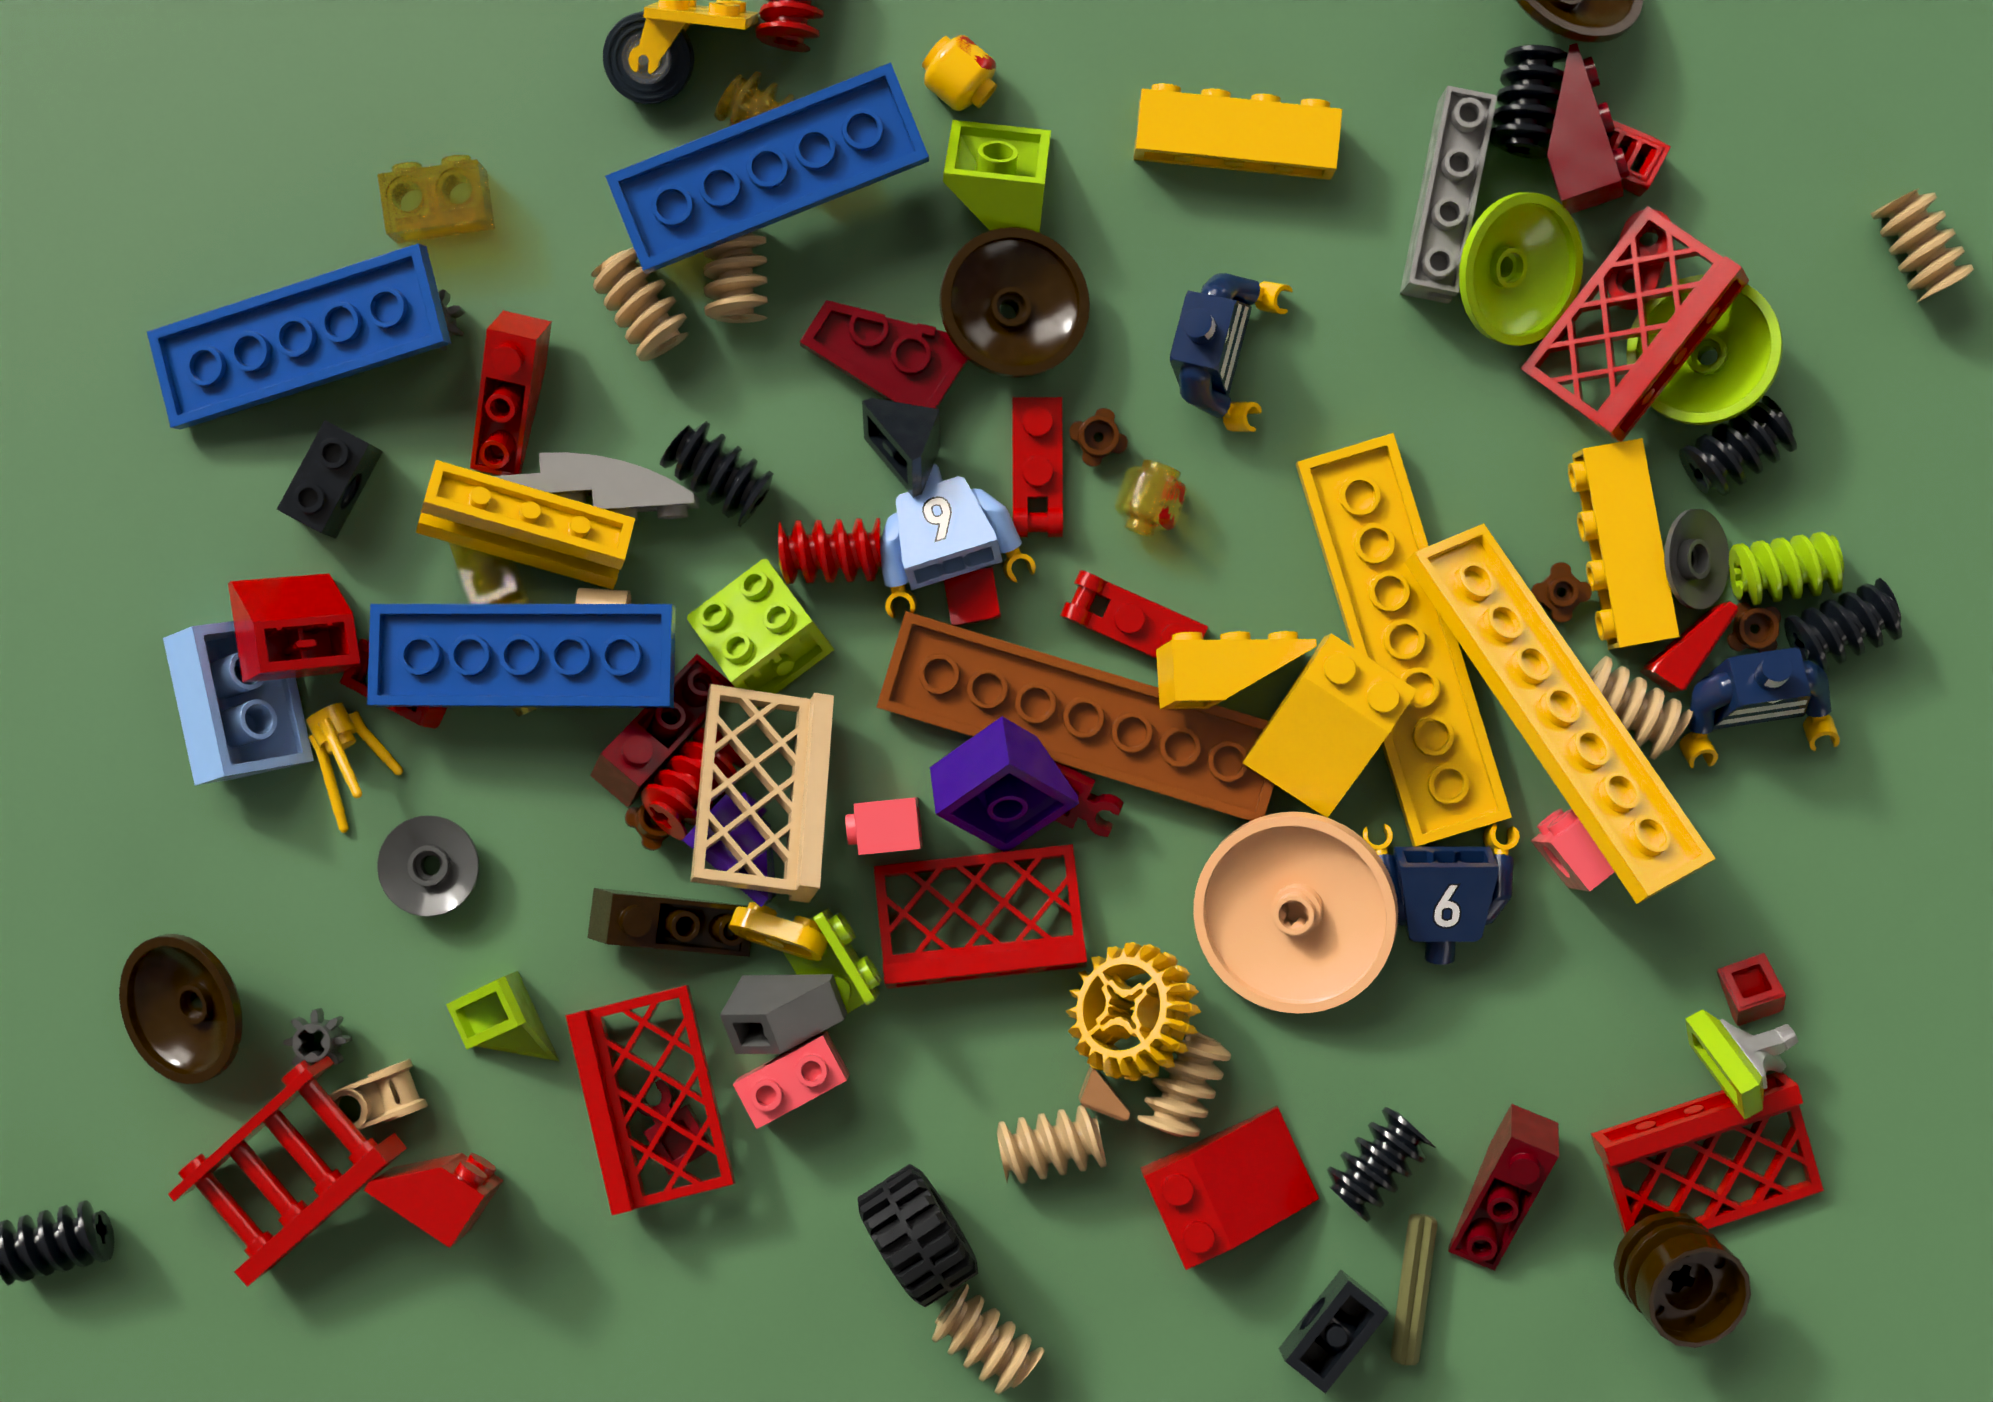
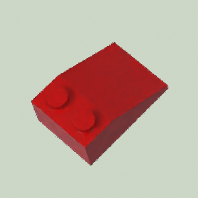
M1278 1106L1140 1167L1185 1270L1232 1250L1319 1199Z

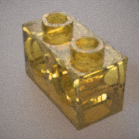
M452 155L442 158L441 165L422 167V164L418 162H404L393 165L391 167L392 172L377 174L385 231L397 244L495 229L487 170L478 159L471 160L469 155ZM460 183L472 185L471 195L465 202L460 204L450 202L451 191L456 185ZM412 190L421 191L422 200L419 206L411 211H403L401 209L403 196Z

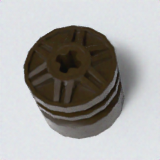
M1665 1211L1649 1215L1632 1226L1619 1243L1613 1263L1617 1285L1628 1301L1644 1315L1650 1325L1662 1337L1676 1346L1698 1348L1716 1343L1731 1333L1746 1314L1751 1297L1750 1280L1747 1271L1740 1260L1726 1246L1718 1242L1717 1238L1702 1223L1688 1214Z

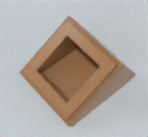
M1090 1066L1078 1096L1081 1106L1123 1122L1125 1120L1128 1121L1130 1112L1126 1104L1099 1070Z

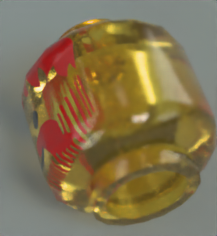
M1146 459L1143 460L1141 466L1128 468L1114 504L1117 513L1127 519L1124 528L1153 538L1155 530L1167 531L1173 529L1187 495L1185 484L1179 480L1181 472L1167 465Z

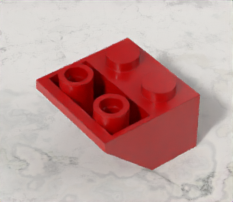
M330 573L239 580L228 583L243 683L336 674L360 664L353 613Z

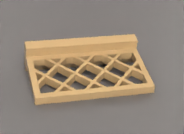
M710 685L707 697L690 882L788 894L789 901L804 903L811 901L820 889L834 695L814 693L811 699L721 685ZM720 701L738 703L749 715L750 719L731 731L718 715ZM755 706L765 707V708H763L761 711H759ZM775 709L797 712L795 730L784 738H781L764 718ZM755 724L773 744L772 747L756 759L737 738ZM718 731L723 736V738L716 743V736ZM793 740H794V752H793V751L791 750V748L787 745V744H789V743H790L791 741H793ZM728 744L746 764L744 768L729 779L714 763L715 754ZM778 751L792 766V776L779 786L761 766L763 762ZM751 771L770 792L752 807L733 786ZM714 778L719 786L712 791V780ZM789 787H791L790 799L784 793ZM723 792L730 797L742 812L740 816L725 827L710 812V802ZM773 799H776L789 815L788 825L776 834L770 830L756 813ZM747 819L766 840L748 855L745 854L729 834ZM709 826L715 834L707 840ZM787 835L786 847L780 842V839ZM719 840L738 860V863L727 871L705 869L706 850ZM772 847L785 863L784 879L765 877L752 861ZM744 868L748 872V874H742L737 872Z

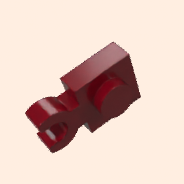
M1055 762L1078 795L1079 804L1054 821L1073 829L1079 817L1087 822L1089 829L1093 833L1102 837H1108L1114 824L1102 819L1099 812L1107 810L1119 816L1124 802L1112 794L1097 796L1090 793L1096 780Z
M660 1079L655 1082L657 1089L661 1092L660 1103L653 1106L645 1098L643 1102L667 1116L673 1107L674 1091L669 1083ZM690 1104L680 1108L673 1119L695 1134H698L702 1128V1124ZM638 1108L641 1114L652 1117L655 1125L643 1132L649 1143H651L663 1122ZM668 1127L654 1151L679 1166L693 1141L673 1128ZM706 1133V1135L704 1136L703 1139H705V1140H707L708 1142L712 1143L711 1139L709 1138L708 1134ZM699 1145L689 1163L707 1153L708 1150ZM664 1166L668 1175L675 1173Z

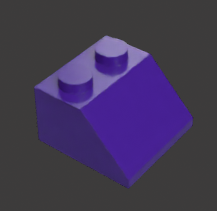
M1003 716L930 767L936 815L1003 852L1011 850L1079 804L1078 795L1038 737Z

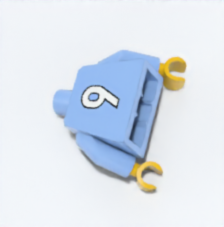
M936 464L932 467L921 495L913 498L909 492H906L896 498L897 512L887 518L881 536V569L884 585L890 587L891 595L885 603V609L891 618H895V611L892 606L895 597L901 596L909 601L910 613H914L917 608L915 596L905 588V584L908 582L911 590H915L1003 562L1001 553H1005L1007 557L1003 564L1004 574L1013 582L1017 583V579L1011 569L1015 560L1020 558L1025 560L1031 575L1036 570L1035 561L1032 557L1021 553L1019 549L1022 541L1007 508L984 490L970 489L964 477L957 476L943 481L939 467Z

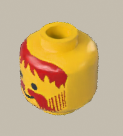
M959 35L952 39L944 36L930 50L922 63V67L926 70L924 77L925 86L956 111H962L972 103L977 108L982 107L997 88V84L992 81L996 71L995 60L965 35Z

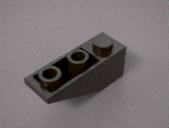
M594 888L587 937L589 939L608 945L750 957L751 941L736 935L728 928L736 907H748L747 905L602 888Z

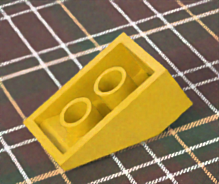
M1331 633L1322 639L1244 758L1242 764L1315 812L1328 818L1387 738L1418 689Z

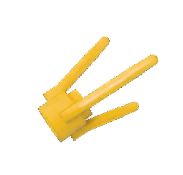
M335 703L309 716L306 719V723L312 732V735L308 738L316 751L340 832L346 833L349 830L329 755H334L352 796L356 799L362 797V791L344 752L345 749L356 742L354 733H357L395 775H402L403 768L366 727L358 711L348 714L343 703Z

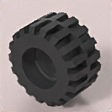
M908 1164L858 1197L859 1214L870 1237L903 1289L918 1304L926 1308L978 1274L977 1260L967 1239L936 1189L920 1169Z

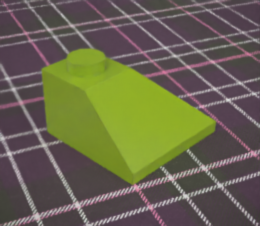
M952 120L943 182L989 230L1013 227L1029 229L1040 233L1051 130Z

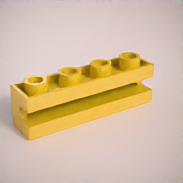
M1153 84L1151 89L1141 90L1133 160L1331 180L1337 169L1343 109L1330 108V102L1322 99H1303L1300 104L1281 103V98L1272 94H1253L1251 99L1231 98V93L1222 89H1203L1201 94L1182 93L1181 87L1177 85Z
M1643 438L1579 450L1572 454L1573 463L1568 465V477L1572 491L1574 493L1579 492L1583 512H1578L1577 526L1581 540L1583 542L1588 541L1592 561L1586 564V574L1592 591L1598 592L1601 610L1596 611L1595 622L1600 640H1606L1608 650L1680 637L1671 588L1665 571L1664 550Z
M436 460L415 533L613 590L619 570L622 569L626 558L635 518Z

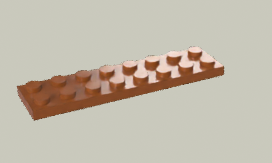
M905 611L876 708L971 737L1003 716L1037 736L1051 758L1060 764L1248 821L1265 816L1274 784L1242 764V762L1269 721L1218 705L1208 709H1160L1158 687Z

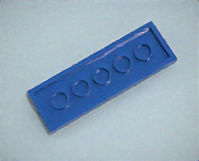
M890 62L608 174L605 177L644 273L648 274L929 162V155Z
M419 243L147 331L170 427L179 430L452 344L427 246Z
M370 604L367 705L372 707L674 708L676 606L673 604Z

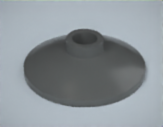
M1689 509L1682 512L1669 529L1664 553L1665 571L1669 586L1682 605L1690 609H1706L1720 598L1725 588L1729 573L1728 543L1723 528L1714 515L1704 509Z
M418 816L396 826L384 840L377 861L378 877L387 897L400 909L418 916H437L450 912L460 906L473 891L479 874L478 852L469 834L455 822L440 816ZM429 856H435L440 861V870L435 875L427 873L424 868V862Z

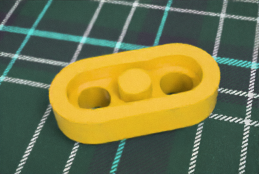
M749 902L748 907H736L728 926L733 933L748 941L813 961H821L828 945V941L821 933L815 921L802 916H795L793 921L777 917V912L765 905L761 907L756 902Z

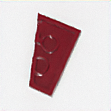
M829 300L825 301L799 341L801 347L885 400L935 409L939 407L968 362V359L954 346L947 332L936 330V327L921 323L916 325L888 318L885 314Z

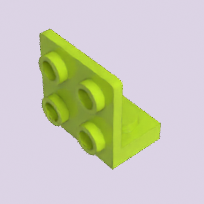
M767 559L760 560L687 616V620L735 688L776 694L835 650Z
M826 908L811 917L810 919L817 923L821 933L825 936L828 945L821 961L808 960L783 952L797 975L833 974L847 1014L864 1003L869 1005L876 1001L880 994L877 986L883 980L869 956L866 955L860 959L850 942L856 938V935L842 912L833 916L830 909Z

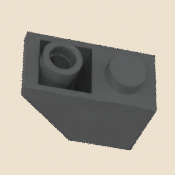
M833 974L742 975L723 1008L720 1017L735 1054H781L840 1023L845 1019L847 1011Z

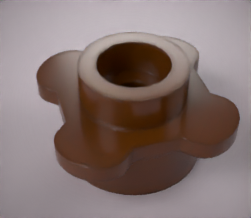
M1100 408L1096 411L1095 416L1088 418L1084 422L1075 421L1070 427V438L1077 441L1083 451L1082 460L1088 466L1096 467L1101 464L1102 458L1112 453L1121 454L1127 448V437L1119 433L1118 427L1114 422L1115 415L1110 409ZM1096 433H1101L1103 435V440L1101 442H1096L1094 440V435Z
M1564 562L1552 565L1550 575L1541 583L1534 584L1531 588V592L1544 609L1551 612V617L1554 621L1560 623L1569 621L1572 618V611L1580 602L1588 601L1592 595L1591 586L1587 582H1580L1571 573V567ZM1558 588L1565 589L1566 594L1564 597L1557 595Z
M1746 602L1736 604L1739 611L1733 618V632L1727 637L1729 647L1737 652L1745 648L1757 650L1759 653L1776 650L1778 646L1776 638L1779 634V623L1781 622L1779 610L1773 606L1751 608ZM1752 624H1756L1758 626V632L1756 634H1753L1750 631V626Z
M643 804L640 807L629 808L625 814L627 826L636 829L642 837L641 844L645 849L650 851L658 850L662 846V841L670 835L658 825L651 823V816Z

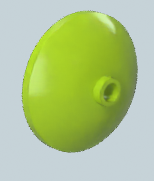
M1519 192L1497 200L1477 219L1467 237L1461 255L1459 287L1465 311L1470 321L1480 333L1495 342L1514 346L1532 344L1546 337L1577 297L1581 284L1583 248L1578 228L1572 216L1563 208V205L1549 196L1531 192Z
M1705 274L1680 279L1679 283L1681 285L1700 281ZM1746 284L1651 404L1655 411L1669 419L1685 424H1716L1746 412L1765 395L1774 382L1781 364L1783 340L1780 324L1773 309L1757 290ZM1690 293L1681 294L1682 303ZM1673 296L1652 299L1645 304L1648 326L1666 323L1675 313ZM1639 315L1636 316L1631 329L1640 327ZM1657 334L1649 335V343L1654 340ZM1641 337L1628 339L1626 351L1627 365L1634 364L1642 355ZM1713 350L1718 353L1717 360L1713 364L1703 365L1700 363L1701 356L1706 351Z

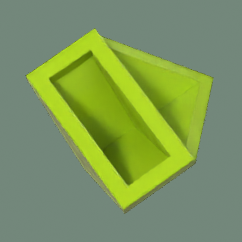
M518 971L505 975L446 1004L467 1050L476 1046L559 1061Z

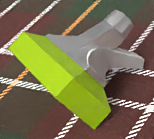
M1704 1009L1685 1018L1689 1045L1742 1117L1747 1119L1762 1111L1764 1089L1768 1088L1766 1072L1772 1070L1781 1073L1786 1068V1064L1779 1054L1797 1044L1798 1039L1794 1030L1788 1024L1753 1036L1729 1024L1724 1019H1717Z

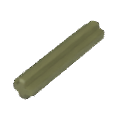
M1411 1214L1408 1220L1390 1353L1393 1362L1402 1365H1417L1420 1359L1438 1224L1433 1216L1426 1214Z

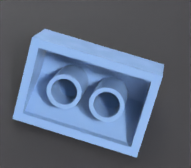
M234 621L191 626L163 638L195 786L247 777L314 761L296 678L243 683Z

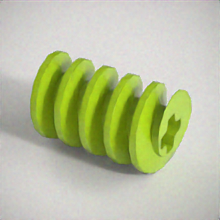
M1817 532L1808 538L1802 534L1793 536L1790 541L1781 537L1773 539L1770 545L1760 540L1753 542L1750 548L1744 543L1733 545L1729 551V576L1733 594L1737 600H1741L1743 592H1748L1753 605H1759L1762 602L1763 590L1768 589L1772 601L1779 602L1782 599L1783 587L1785 586L1788 587L1793 599H1800L1803 593V584L1806 583L1813 597L1820 596L1823 590V581L1826 580L1833 594L1840 593L1843 587V555L1839 542L1834 535L1829 536L1824 532Z

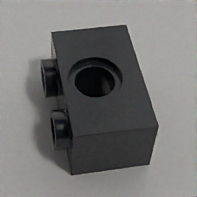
M324 420L276 510L324 535L336 539L383 451Z
M1340 1270L1278 1349L1287 1364L1326 1394L1389 1312L1378 1298L1343 1270Z

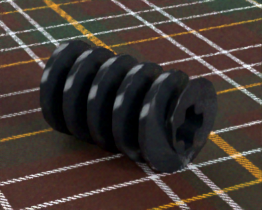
M1523 45L1507 50L1504 62L1509 68L1504 69L1500 76V81L1505 87L1499 89L1497 93V102L1501 107L1494 111L1493 122L1497 126L1490 131V143L1505 152L1519 157L1532 159L1547 158L1548 149L1537 144L1538 140H1548L1551 138L1552 130L1541 124L1542 121L1554 120L1556 110L1545 106L1547 101H1557L1559 99L1560 91L1550 87L1549 84L1550 82L1562 81L1564 71L1553 67V65L1558 62H1566L1567 52L1560 48L1545 45Z
M1763 396L1761 402H1757L1745 414L1742 413L1730 419L1728 425L1720 423L1712 429V436L1704 434L1698 437L1695 447L1687 445L1680 449L1679 457L1687 475L1700 491L1707 494L1709 489L1713 487L1717 492L1725 496L1730 493L1726 481L1728 476L1739 485L1747 482L1742 467L1746 465L1754 473L1759 474L1763 471V465L1759 456L1763 454L1769 461L1776 463L1780 460V454L1776 447L1777 444H1781L1787 451L1793 452L1797 449V443L1793 436L1792 426L1781 408L1771 398Z
M707 421L695 429L690 427V425L686 426L670 443L661 458L660 465L666 469L677 463L674 476L680 481L686 480L693 475L690 488L696 493L702 492L709 487L706 501L712 506L725 499L722 513L726 517H732L741 511L738 526L741 527L766 497L774 473L769 470L759 478L754 477L758 461L753 458L740 466L738 460L742 448L739 446L726 454L722 452L726 440L724 434H720L709 442L706 439L710 424Z
M1881 578L1875 581L1874 586L1866 583L1858 587L1856 594L1847 591L1838 597L1837 602L1828 599L1820 604L1819 610L1810 607L1802 611L1800 618L1791 615L1784 621L1785 633L1790 648H1799L1803 661H1812L1823 670L1828 669L1826 658L1828 653L1839 664L1846 661L1844 646L1848 645L1857 656L1864 654L1863 638L1865 637L1875 648L1881 647L1883 645L1882 630L1884 629L1894 640L1902 637L1901 613L1897 600L1888 584Z
M1384 1107L1382 1110L1388 1123L1387 1127L1374 1122L1368 1125L1374 1138L1373 1142L1361 1137H1357L1354 1140L1361 1155L1357 1157L1344 1151L1340 1155L1347 1170L1343 1172L1331 1166L1327 1169L1333 1182L1330 1188L1366 1222L1371 1219L1364 1205L1366 1202L1380 1208L1384 1205L1378 1189L1381 1187L1394 1193L1398 1190L1392 1174L1395 1172L1407 1178L1412 1175L1406 1159L1409 1157L1421 1163L1426 1160L1420 1144L1425 1143L1436 1148L1399 1112L1388 1107Z
M84 1200L78 1204L76 1218L72 1209L68 1205H64L58 1209L57 1222H55L52 1213L48 1210L39 1212L37 1227L29 1215L19 1217L17 1232L11 1221H1L0 1276L7 1285H11L15 1280L25 1282L33 1279L35 1275L41 1277L51 1275L55 1270L65 1272L73 1269L75 1265L86 1267L93 1264L94 1260L99 1262L110 1260L114 1253L115 1241L114 1230L109 1217L102 1210L95 1213L91 1203Z

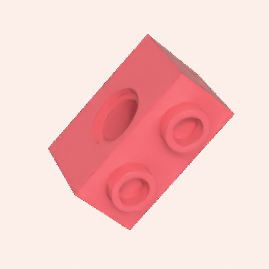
M918 797L854 803V814L845 815L848 845H857L858 855L916 850L923 847Z
M1560 808L1537 825L1541 833L1533 838L1531 842L1568 888L1590 892L1615 872L1572 809L1563 812Z
M826 1030L738 1077L733 1086L755 1128L758 1129L846 1082L850 1073Z

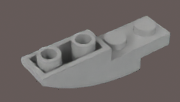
M568 452L539 453L540 473L493 476L585 504L586 496H592L593 506L633 517L635 521L638 520V512L657 511L658 519H679L688 517L687 509L700 508L699 498L675 481L647 468L598 455Z

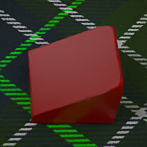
M993 567L978 569L944 580L951 625L959 626L1001 618Z
M1765 953L1717 969L1729 1009L1737 1026L1779 1013L1784 1009L1786 994Z

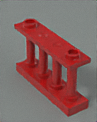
M329 1056L313 1065L303 1060L281 1079L286 1087L208 1158L202 1153L178 1172L183 1181L168 1193L175 1202L197 1188L247 1246L244 1252L248 1255L249 1259L234 1272L247 1287L271 1270L407 1149L395 1133L379 1144L373 1138L367 1140L316 1081L334 1064ZM299 1095L305 1099L351 1153L348 1159L352 1162L353 1166L343 1175L338 1169L332 1171L281 1112ZM266 1126L316 1184L313 1190L318 1197L309 1205L303 1199L297 1202L248 1145L247 1142L263 1127ZM230 1157L281 1215L278 1221L283 1225V1228L276 1235L273 1236L268 1230L263 1233L214 1176L213 1173Z

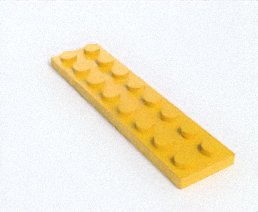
M1394 433L1298 461L1296 468L1351 646L1418 689L1387 738L1381 744L1412 846L1417 847L1512 818L1459 643L1405 564L1414 552L1428 547V542Z
M1484 523L1418 550L1405 562L1406 566L1636 904L1702 869L1716 859Z

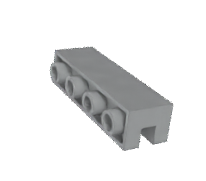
M1447 86L1438 100L1400 290L1402 295L1448 304L1452 300V296H1456L1459 293L1461 255L1472 227L1497 95Z

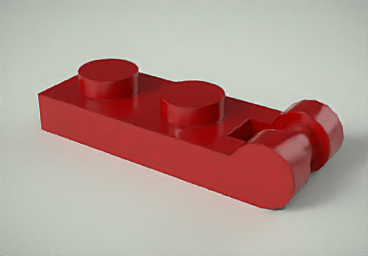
M1012 397L1013 523L1019 537H1028V532H1047L1048 537H1063L1062 397ZM1028 499H1047V512H1028Z
M1084 570L1079 571L1074 582L1078 588L1071 603L1065 602L1060 613L1061 617L1156 660V649L1171 641L1173 634L1201 632L1204 638L1208 629L1207 625L1107 582ZM1096 595L1109 600L1103 617L1089 611Z

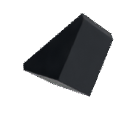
M875 398L862 401L864 439L913 498L921 495L941 447L940 409Z

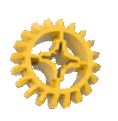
M1134 942L1125 943L1123 949L1117 946L1108 947L1107 958L1101 956L1091 957L1094 970L1091 973L1085 970L1078 972L1081 980L1084 982L1081 989L1069 990L1072 996L1078 999L1075 1007L1066 1010L1069 1017L1077 1019V1022L1068 1030L1072 1037L1080 1039L1075 1050L1080 1055L1088 1057L1087 1063L1092 1068L1100 1071L1103 1070L1106 1076L1115 1079L1124 1077V1079L1130 1081H1140L1142 1075L1149 1078L1159 1077V1065L1165 1068L1175 1067L1172 1053L1174 1051L1179 1053L1189 1052L1182 1040L1185 1034L1193 1035L1198 1033L1195 1027L1189 1024V1018L1201 1013L1197 1005L1189 1003L1199 991L1194 985L1186 983L1191 975L1188 970L1177 965L1178 960L1174 955L1167 952L1162 953L1160 948L1151 944L1141 946ZM1148 973L1152 977L1145 985L1139 983L1135 987H1130L1125 982L1127 979L1139 974ZM1130 1036L1137 1037L1141 1042L1139 1045L1127 1050H1119L1114 1045L1121 1038L1127 1040Z

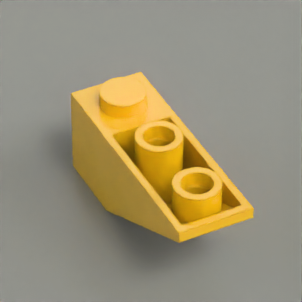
M1245 631L1223 633L1220 635V640H1203L1201 632L1173 634L1171 641L1156 649L1160 709H1208L1317 646L1316 639H1298V632L1295 631L1273 632L1268 634V639H1251L1250 632Z

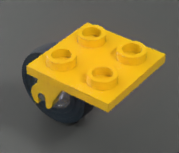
M659 0L644 7V11L622 18L610 30L603 47V65L610 83L620 94L634 102L657 104L667 101L683 90L692 75L694 50L686 33L691 23L745 30L758 23L759 12L746 11V2L737 0H716V2H709V6L696 5L697 0Z

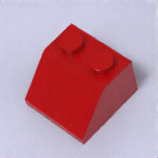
M463 1153L392 1167L371 1180L363 1191L451 1248L472 1229L504 1180L494 1174L496 1167L485 1158L471 1153L469 1157Z

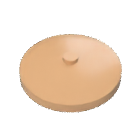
M1280 812L1262 816L1242 825L1226 837L1215 849L1200 874L1195 890L1193 915L1201 949L1210 966L1226 985L1237 994L1259 1006L1284 1013L1303 1014L1325 1011L1344 1004L1359 995L1373 982L1384 967L1395 941L1398 926V903L1394 884L1386 866L1376 851L1356 832L1333 819L1306 812Z

